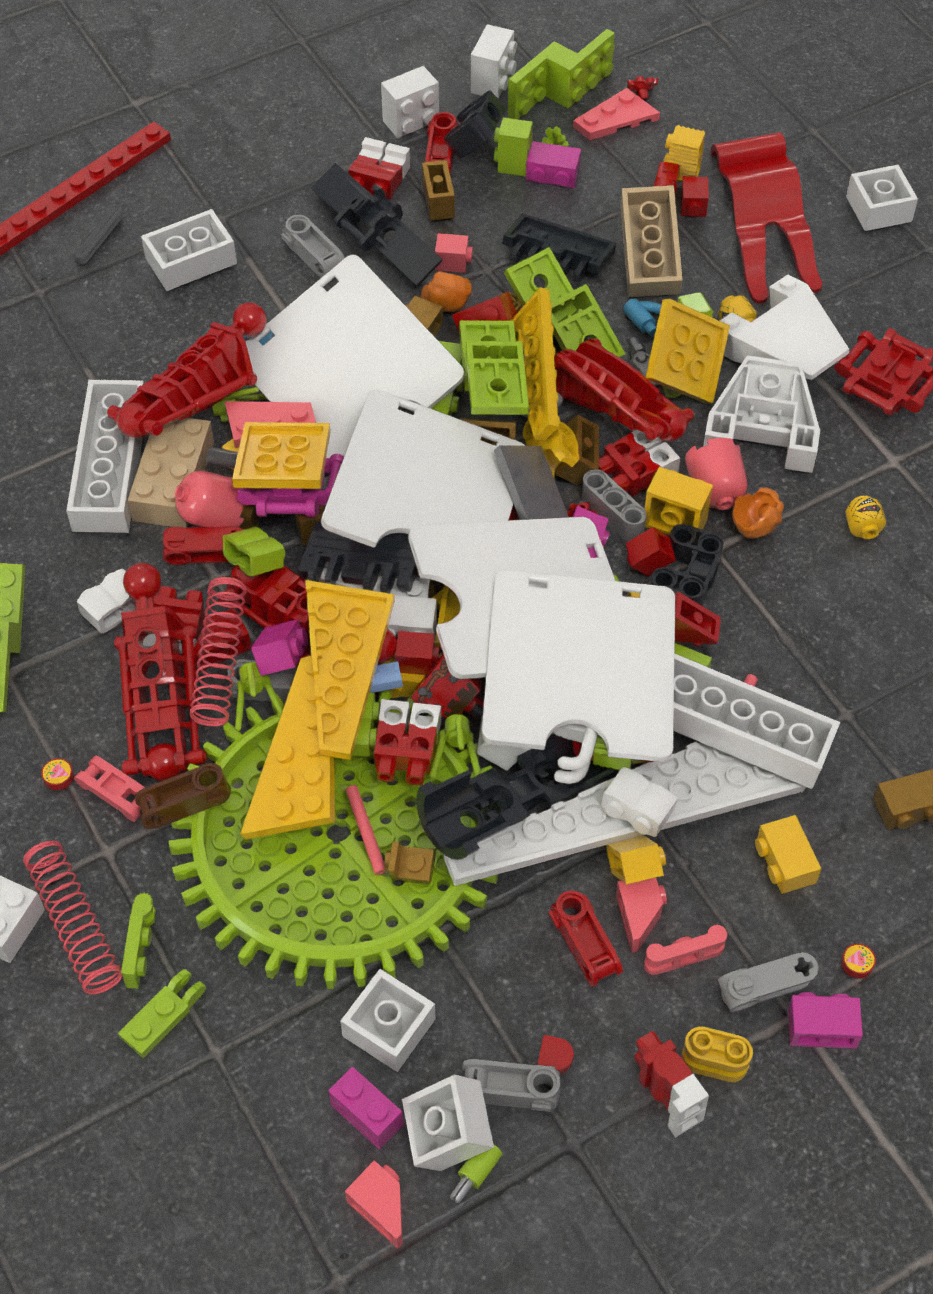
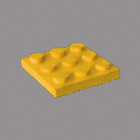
M672 299L662 300L646 378L649 381L702 403L713 404L730 325Z
M245 422L232 477L233 487L321 489L331 434L330 423Z

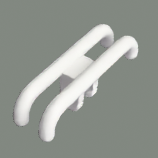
M568 724L559 727L553 731V734L581 742V750L577 757L562 756L558 759V766L560 768L572 771L558 770L554 774V779L559 783L572 784L579 782L585 777L589 769L598 733L584 725Z

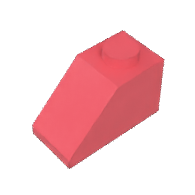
M656 878L627 885L622 881L617 882L616 899L631 953L638 952L660 919L663 905L667 904L664 886H658Z
M374 1160L346 1189V1201L398 1249L403 1244L400 1183L398 1182L400 1178L388 1165L381 1167Z

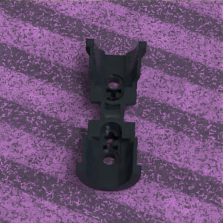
M552 732L546 741L544 750L530 749L518 755L517 762L522 770L504 779L501 778L493 767L471 779L472 773L470 770H467L436 786L431 781L420 786L416 797L417 812L421 825L432 844L445 856L461 860L477 852L480 849L477 845L478 843L529 817L530 815L527 811L535 808L537 804L541 802L554 804L602 779L610 780L616 777L620 770L594 765L593 761H590L585 777L579 782L572 784L557 782L554 779L555 769L572 771L560 768L558 766V759L562 756L570 758L577 756L573 752V740L556 736ZM487 807H488L489 809L495 808V809L497 810V813H496V811L492 810V811L486 813L485 816H483V813L485 812V810L487 809ZM468 816L472 818L476 827H466L461 822L460 817Z

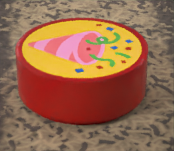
M55 758L43 766L41 776L44 784L49 789L62 790L73 782L74 772L67 760Z
M863 944L848 946L841 958V965L845 973L858 979L869 976L876 963L874 952Z

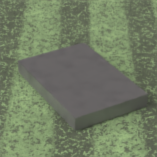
M499 445L494 450L520 520L569 518L542 446Z

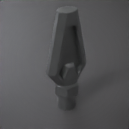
M633 337L628 341L629 351L632 356L629 364L646 377L650 354L646 353L638 338ZM650 381L656 388H659V384Z

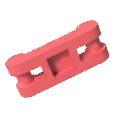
M95 755L88 762L90 766L85 771H80L74 777V780L80 787L91 791L122 812L127 819L135 822L141 816V808L136 804L135 799L130 803L126 798L130 794L135 796L139 790L145 787L101 757ZM98 774L102 775L98 780L95 779Z
M713 925L709 928L708 934L692 939L689 936L682 937L672 945L665 947L657 943L651 944L646 951L644 969L651 975H658L717 957L724 950L728 935L727 931L723 926Z

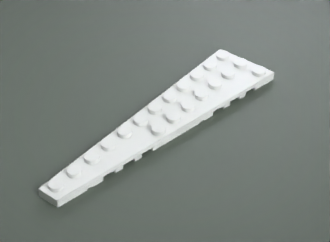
M697 741L687 745L684 750L672 754L666 761L648 762L632 769L645 777L650 783L664 787L678 798L675 810L661 830L803 792L806 788L801 784L704 743H697ZM612 778L578 793V797L564 803L563 801L557 802L544 812L530 814L523 821L478 843L477 845L480 849L466 858L455 860L444 855V860L453 884L456 886L643 834L637 832L628 821L609 816L601 806L603 793L614 780Z

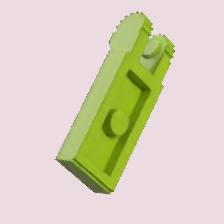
M145 892L134 897L135 900H133L134 903L132 904L121 970L127 988L139 989L140 977H145L147 971V957H143L145 947H150L152 930L150 926L155 923L156 909L151 895L145 894Z
M186 969L175 975L169 985L164 986L118 1032L119 1038L142 1058L190 1012V1008L205 992L206 986L199 981L186 991L182 999L176 995L190 980L191 973Z

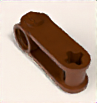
M207 763L143 788L136 793L134 798L142 811V826L147 829H156L225 803L230 797L231 786L220 765Z

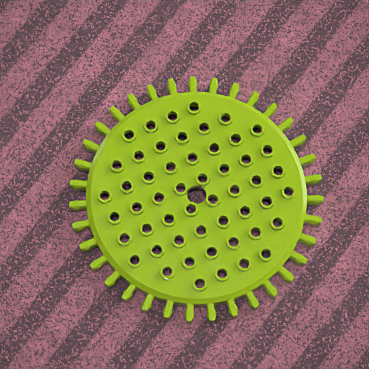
M390 689L381 691L378 702L381 703V699L391 700ZM277 695V698L282 708L284 709V703L282 699ZM410 696L406 702H409L411 718L413 703L417 702L413 701ZM273 703L272 710L275 715L264 721L259 713L250 706L246 709L248 723L252 728L247 732L241 734L228 722L223 725L225 737L232 743L225 751L208 741L203 745L207 757L215 761V764L221 766L231 786V794L228 800L221 805L211 807L171 823L174 829H191V838L169 840L171 855L193 853L194 861L174 866L172 869L176 881L199 876L201 884L185 890L181 895L186 907L205 898H208L211 903L210 907L195 917L197 925L201 930L219 918H222L227 924L215 937L216 946L220 950L228 946L238 935L247 941L238 954L241 965L246 967L260 949L271 954L265 966L268 978L273 979L279 972L282 961L287 960L297 963L294 970L296 986L303 987L308 978L309 966L325 967L324 980L327 989H334L337 981V967L353 966L354 979L358 987H363L366 985L367 971L364 964L381 961L383 971L396 978V965L392 956L406 951L411 962L417 968H420L424 965L422 950L417 945L419 942L429 937L443 952L449 948L448 937L439 929L446 920L451 921L456 927L465 932L470 928V918L457 909L463 900L482 909L486 906L487 895L472 888L473 881L454 886L444 860V854L432 844L421 825L417 804L413 807L406 805L409 801L416 803L417 792L420 786L410 785L406 782L407 771H395L394 780L397 781L395 785H389L387 782L377 779V768H375V764L369 763L370 760L374 759L375 747H372L370 757L352 756L351 760L334 758L335 823L245 840L240 833L261 775V771L258 769L265 764L280 717ZM391 709V710L388 711V712L401 713V712H400L399 710H397V709ZM378 721L374 722V728H378ZM438 733V736H437V741H436V746H435V753H436V749H437L438 742H439V733ZM446 742L436 777L431 778L430 774H427L423 785L430 781L433 785H438L469 770L466 766L471 763L468 747L457 753L454 747ZM476 743L474 744V747L477 754L478 744ZM190 763L187 769L190 771L200 766ZM492 766L481 768V773L491 769ZM471 772L470 779L475 777L474 772ZM348 775L354 777L351 781H347L344 778ZM236 783L243 784L240 788L233 787ZM357 785L362 799L364 797H371L373 799L370 802L363 801L384 859L387 850H391L393 841L401 842L402 840H408L410 844L405 847L433 849L436 852L431 884L403 881V885L395 886L393 882L396 880H393L390 876L388 869L384 874L375 875L364 842L355 839L361 834L345 791L347 787ZM342 813L348 815L345 819L337 818ZM468 816L460 817L461 822L466 827H476L472 818ZM384 818H388L391 820V822L388 824L381 823V820ZM228 821L235 822L231 827L224 826ZM334 825L347 827L351 832V835L345 840L339 841L340 844H334L333 840L327 837V831ZM314 831L322 832L320 836L315 837L312 835ZM246 843L252 844V847L249 849L242 848ZM289 848H295L296 852L293 854H288L286 850ZM332 853L341 854L337 859L330 857ZM218 861H226L224 866H216ZM264 865L271 867L268 871L260 870ZM308 870H313L315 872V874L312 876L304 875V873ZM498 874L480 880L496 884ZM352 875L360 877L357 881H350L348 879ZM237 883H243L244 887L241 889H235L234 885ZM440 885H447L449 887L446 891L438 889ZM281 888L289 889L286 894L278 893ZM325 893H332L334 895L330 899L323 898ZM373 897L379 900L375 904L367 902L368 899ZM417 902L422 903L424 905L420 909H415L412 907V905ZM255 906L263 907L259 912L252 911V908ZM302 910L308 912L307 915L304 917H298L296 915L299 911ZM347 915L353 918L350 922H343L341 920ZM392 920L398 923L395 927H388L386 925ZM273 929H280L281 933L277 935L271 931ZM318 934H325L327 936L322 941L315 939ZM363 939H370V941L361 942Z

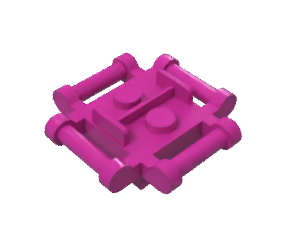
M333 454L330 458H326L321 489L261 488L260 490H254L253 488H239L237 500L242 504L256 505L258 517H267V514H306L307 517H316L320 512V506L326 505L344 456ZM325 472H330L328 487L323 490Z

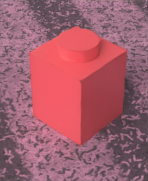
M438 233L435 253L443 261L435 270L466 273L467 262L472 263L473 247H469V236Z

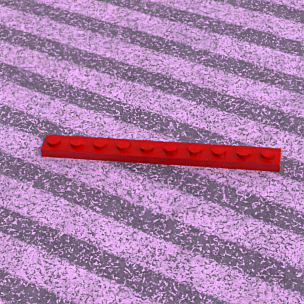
M153 121L0 224V256L171 141L170 132Z

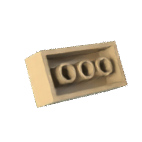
M674 185L622 188L620 208L628 297L680 294L683 279Z
M185 418L164 425L162 433L158 436L149 435L127 499L132 521L170 527H188L189 523L184 521L177 512L175 490L189 473L206 470L207 451L214 444L211 421Z

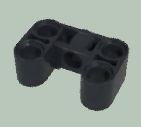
M491 90L485 92L457 115L456 119L460 124L444 137V141L459 159L465 157L494 134L498 122L506 112V108Z
M679 524L672 528L670 540L675 560L688 564L687 571L680 572L666 567L658 568L652 573L650 585L668 587L674 594L680 592L703 606L708 591L712 588L721 562L724 542L715 533L687 524Z

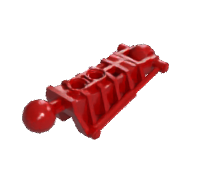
M245 302L234 311L233 324L228 327L216 322L210 324V330L205 336L199 337L193 345L177 358L176 362H171L167 365L168 369L160 375H153L151 380L142 386L140 385L137 388V392L125 401L122 407L111 405L107 410L108 417L115 420L119 430L130 438H140L149 434L158 436L162 433L164 425L191 417L245 386H254L257 383V375L253 373L246 341L243 336L254 337L263 331L267 323L266 313L263 308L254 302Z
M589 339L580 343L576 351L565 349L554 356V366L557 371L556 392L561 393L563 398L599 413H607L612 416L613 421L622 423L624 426L629 427L630 430L634 431L637 429L645 433L648 440H654L658 437L663 441L678 440L684 435L688 423L694 419L692 409L685 408L682 410L663 396L639 371L602 347L599 339Z
M137 563L130 566L123 577L125 592L129 597L135 599L136 610L121 613L124 636L116 637L114 640V646L119 650L122 705L123 714L126 716L128 760H124L121 767L122 772L127 776L140 774L142 771L144 777L151 776L157 781H164L179 775L181 771H187L188 764L190 763L201 765L205 764L207 760L206 751L199 748L198 723L191 718L190 722L185 721V709L189 708L190 713V705L194 700L192 693L195 690L196 667L193 639L197 636V628L194 625L186 626L169 607H154L153 597L161 587L160 573L154 566L148 563ZM155 634V644L151 648H144L143 641L145 637ZM179 643H182V655H180ZM153 664H158L160 668L159 674L155 678L149 679L147 677L148 668ZM181 666H183V668H184V677H182V667H181ZM169 684L170 700L159 701L158 687ZM147 687L150 688V696H151V702H150V703H148V689H147ZM184 687H185L186 700H184V689H183ZM133 716H135V724H136V728H135V729H134ZM174 728L176 746L171 743H160L151 749L149 748L148 736H150V732ZM187 730L191 731L192 750L187 753L184 732ZM134 737L138 739L140 760L136 759Z
M235 565L230 577L241 581L246 586L247 593L243 598L245 603L251 605V609L245 605L240 606L243 608L244 614L263 628L298 619L301 628H305L309 639L308 647L302 656L311 655L305 579L285 565L283 568L255 576L246 575L238 565ZM227 584L228 589L224 591L241 594L243 589L236 585ZM218 598V602H232L237 605L241 604V602H239L238 600L230 601ZM388 628L378 664L390 660L396 652L397 640Z

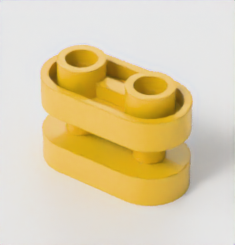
M695 1027L686 1035L681 1058L693 1073L727 1082H738L747 1074L753 1056V1049L750 1042L742 1036L707 1027Z

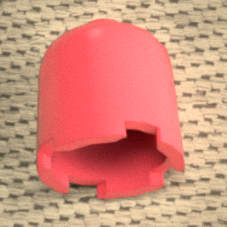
M721 437L707 440L708 445L698 450L696 446H693L686 453L685 463L691 478L700 479L713 485L709 508L727 510L734 506L736 497L746 494L748 481L740 446L735 445L731 438Z
M193 471L189 473L175 490L176 509L179 516L184 521L199 527H239L244 520L240 515L243 505L246 504H242L237 500L239 488L233 487L231 477L207 471Z

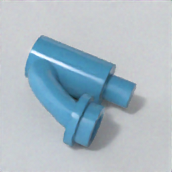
M635 298L626 302L623 307V312L642 333L647 332L651 337L655 336L656 320L649 312L660 314L661 304L651 301L639 302Z

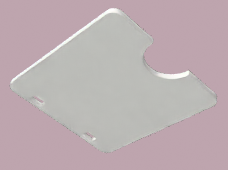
M356 255L344 258L268 322L260 334L246 341L253 373L257 375V383L255 385L270 402H311L316 423H330L331 434L326 458H330L333 454H341L345 457L370 391L382 390L431 409L462 383L465 378L464 369L364 261ZM336 277L339 282L327 292L323 287ZM272 331L275 336L265 345H262L259 341Z
M372 390L368 393L323 512L321 524L330 532L375 548L376 544L384 536L392 533L409 534L411 528L416 525L508 521L513 500L494 450L499 445H525L382 390ZM400 406L405 409L411 410L414 412V415L398 410V407ZM481 437L497 442L496 446L481 441Z
M586 517L416 525L411 528L408 535L420 579H432L445 584L452 589L459 599V614L453 620L438 624L436 627L448 670L451 675L458 679L486 677L494 579L498 572L510 570L615 581L596 527ZM594 547L597 558H591L587 548ZM529 582V587L547 588V583Z
M510 570L498 572L494 579L481 731L483 740L491 745L544 750L546 741L553 731L564 725L580 724L593 729L602 737L607 746L608 757L658 762L668 760L673 751L674 592L665 586ZM529 582L547 583V588L529 587ZM622 591L640 593V597L622 596Z

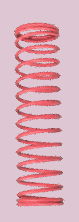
M231 577L215 578L208 584L207 607L204 611L205 618L203 620L204 628L201 631L203 638L200 641L201 648L198 652L200 658L197 661L198 669L195 672L197 679L194 682L195 690L192 693L194 700L190 705L189 713L192 720L206 726L223 725L228 722L230 716L229 712L225 709L231 706L230 701L227 699L233 694L228 688L234 685L233 680L230 678L235 675V671L231 667L237 664L233 657L238 654L235 646L240 643L236 637L241 633L238 626L242 624V619L239 616L244 613L243 608L240 606L244 605L245 599L243 597L247 593L246 586L241 581ZM221 584H231L241 587L243 592L241 594L216 592L212 588ZM215 596L219 599L230 601L242 599V603L237 605L232 602H217L212 597ZM210 599L214 602L211 605H209ZM220 605L228 608H239L241 612L238 615L229 612H216L211 607ZM210 609L213 613L208 615L207 612ZM219 615L227 618H238L239 623L234 625L227 622H214L209 617ZM208 619L212 623L206 626V621ZM217 625L225 628H236L238 633L232 635L223 632H213L208 627ZM207 629V631L210 632L211 634H207V635L205 636V633H204V632H205V630ZM216 635L223 638H234L237 642L234 645L213 643L207 637ZM204 639L210 644L203 646ZM212 645L221 648H232L235 650V654L211 653L205 648ZM204 650L208 654L202 656L201 652ZM208 656L230 658L234 663L230 666L218 663L212 664L204 660V658ZM201 660H202L204 663H206V665H203V666L200 667V662H201ZM209 666L222 669L228 668L232 671V674L229 676L209 674L202 668ZM201 670L206 675L199 677L198 673ZM205 677L228 679L231 684L225 687L214 684L210 685L201 679ZM200 681L204 686L197 688V682ZM206 687L224 689L229 692V695L226 697L207 695L199 689ZM198 691L203 696L196 698L195 694ZM203 698L224 700L228 705L220 707L214 704H202L198 700ZM196 710H216L223 713L226 717L211 718L201 715Z
M58 841L39 843L25 854L23 859L25 867L31 872L30 877L35 881V888L40 892V899L45 902V909L50 912L49 918L54 922V929L59 932L58 937L60 941L64 942L63 948L69 953V961L74 963L73 969L74 972L79 974L78 980L82 983L83 991L87 994L105 992L121 980L122 969L120 965L113 964L116 959L115 955L107 954L111 947L109 944L103 943L106 938L105 934L98 933L101 926L93 922L96 915L89 912L91 908L90 903L84 902L86 894L79 892L81 884L74 882L77 877L76 873L69 872L72 866L71 863L65 862L67 855L63 853L64 849L61 843ZM48 846L59 847L58 852L48 854L36 864H29L30 858L42 848ZM61 855L64 856V859L61 862L53 864L60 858ZM53 856V857L50 858L49 860L42 862L43 860H45V859H47V858ZM61 865H68L69 868L66 872L58 874L50 880L39 881L44 873L55 870ZM49 866V867L46 868L45 870H42V871H34V869H41V868H45V867ZM33 873H39L40 875L35 879ZM71 874L74 877L72 881L54 890H44L50 882L57 881L66 875ZM38 883H45L41 889L38 887ZM70 885H78V889L74 893L68 894L59 900H49L55 892L64 890ZM43 893H50L46 899L42 895ZM75 895L83 896L79 903L73 904L65 910L54 911V908L60 902L66 901ZM47 903H55L51 909L47 906ZM80 905L88 906L84 913L76 915L70 920L58 921L65 912L73 910ZM52 913H60L56 919L52 916ZM85 915H92L93 918L89 923L75 930L63 931L69 923ZM57 923H65L61 929H58ZM96 925L98 927L91 935L80 940L68 941L72 935L88 926ZM62 933L69 934L66 940L62 938ZM94 936H102L103 938L98 944L86 950L73 951L81 942ZM67 943L75 944L71 950H68L66 946ZM100 946H107L108 949L102 955L89 961L78 962L87 952ZM72 954H80L75 961L71 957ZM109 956L113 958L110 963L98 970L83 972L90 964L101 958ZM77 964H86L81 971H78L76 968ZM116 971L112 976L104 980L89 983L103 973ZM81 975H88L86 979L82 981ZM114 978L111 982L95 989L86 988L87 985L102 984Z

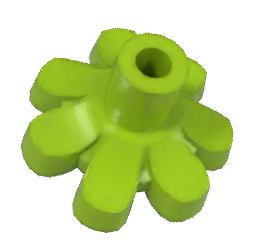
M555 126L554 129L548 127L545 134L548 138L544 137L542 143L568 147L569 144L566 141V137L561 134L559 127Z

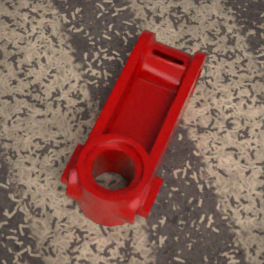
M439 112L432 117V121H429L427 135H429L425 162L447 160L451 176L454 151L444 141V137L458 123L456 117L450 112Z
M236 526L167 528L163 532V560L171 565L229 562L223 554V535L243 529Z
M572 890L559 895L556 903L550 906L548 915L555 928L561 932L588 983L594 987L598 985L599 980L612 974L617 976L622 974L623 967L621 961L595 916L594 908L587 896ZM572 908L577 910L578 914L568 915L564 910Z

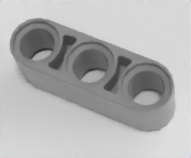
M595 469L584 474L582 500L588 502L590 508L597 511L598 515L608 518L607 524L620 537L630 541L645 531L646 511L603 471Z

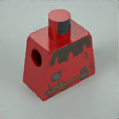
M442 654L414 688L411 699L421 704L441 706V716L445 718L455 714L460 715L465 710L475 719L479 720L483 715L484 702L476 695L481 690L483 682L480 678L458 679L451 675L444 654Z

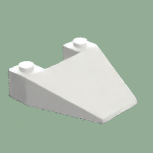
M786 275L769 287L771 309L753 322H749L734 313H730L720 320L730 325L724 356L735 362L742 363L746 356L749 355L801 363L805 378L812 380L849 354L848 346L808 284L790 275Z
M747 355L709 412L703 447L708 445L707 440L721 437L788 447L785 469L812 473L818 450L820 428L802 364Z

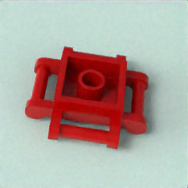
M892 328L886 331L881 341L875 339L871 332L863 331L858 336L857 343L849 351V354L844 359H840L834 366L835 371L847 379L842 391L848 395L854 394L882 408L883 413L892 416L894 412L898 413L901 407L918 413L923 408L925 399L933 390V367H931L933 363V348L926 349L898 335V331ZM865 349L871 351L870 355L858 369L852 366ZM916 356H918V357L922 358V360L919 361V360H917V359H915V358H916ZM923 379H927L919 391L912 395Z

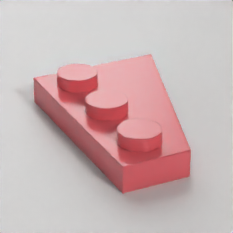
M625 88L576 118L573 122V128L587 139L593 140L616 133L617 129L629 125L631 128L640 126V122L650 120L651 122L658 121L660 112L628 88Z
M224 401L235 448L240 446L245 422L316 423L311 402Z

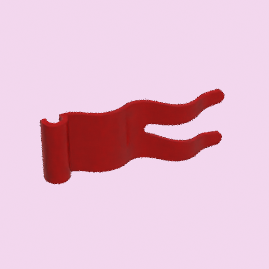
M777 132L712 144L711 155L717 156V167L730 186L735 231L741 248L746 286L752 300L756 303H764L768 299L765 277V227L770 224L777 225L786 235L801 281L808 284L813 293L819 292L822 289L823 283L816 268L810 228L804 217L800 177L796 165L786 156V142L783 134Z

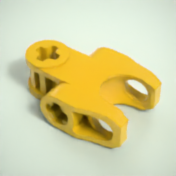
M527 420L523 428V437L526 445L542 446L553 478L561 462L567 463L570 467H573L578 462V442L574 432L566 424L560 421L558 429L545 441L534 438L529 420Z

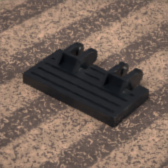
M524 213L520 215L503 235L502 241L503 245L514 246L510 256L511 261L517 262L524 254L527 255V259L550 247L559 263L565 258L560 265L565 276L571 269L575 270L573 281L580 282L587 272L598 275L616 249V242Z
M316 521L298 572L302 577H307L309 581L319 582L324 568H327L324 581L327 584L335 585L341 570H343L341 578L344 583L359 584L363 586L362 589L373 591L378 576H383L380 592L390 594L396 578H398L396 582L398 590L411 592L418 569L408 540L409 534L392 533L386 535L379 540L374 548L330 532L322 526L321 522Z

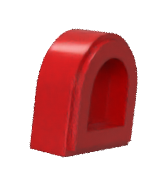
M544 1035L537 1065L553 1066L560 1074L566 1072L573 1063L574 1051L572 1046L562 1038Z

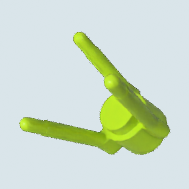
M257 387L238 390L212 406L214 416H221V422H229L224 401L244 402L267 398L263 393L252 394L259 391Z
M256 662L242 665L239 669L240 681L237 682L238 696L235 729L237 731H240L242 726L245 692L250 694L251 697H255L264 687L279 717H281L283 711L271 685L270 676H261Z
M458 714L447 717L445 729L439 731V742L432 763L430 777H436L446 742L452 747H458L460 750H463L464 745L467 744L475 776L481 774L468 718Z

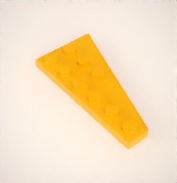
M539 287L511 321H514L516 341H522L530 409L528 420L534 438L545 441L558 429L560 417L557 410V371L554 366L555 347H553L552 336L554 326L551 321L552 303L550 302V291Z
M305 580L319 753L324 756L351 760L394 607L395 596L389 593Z
M311 656L300 659L240 833L245 840L335 823L334 757L320 755Z

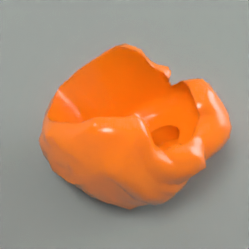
M439 271L434 274L429 285H424L421 298L442 305L443 312H457L465 305L472 294L471 281L468 278Z
M762 487L753 495L747 493L744 496L740 495L735 498L732 518L738 531L746 538H759L774 532L776 527L782 523L784 504L779 500V495L775 490Z

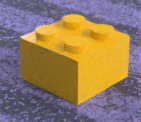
M659 467L646 493L644 509L646 511L645 527L649 529L655 527L669 536L672 528L679 524H687L703 529L708 518L713 485L703 480L680 474L674 470Z

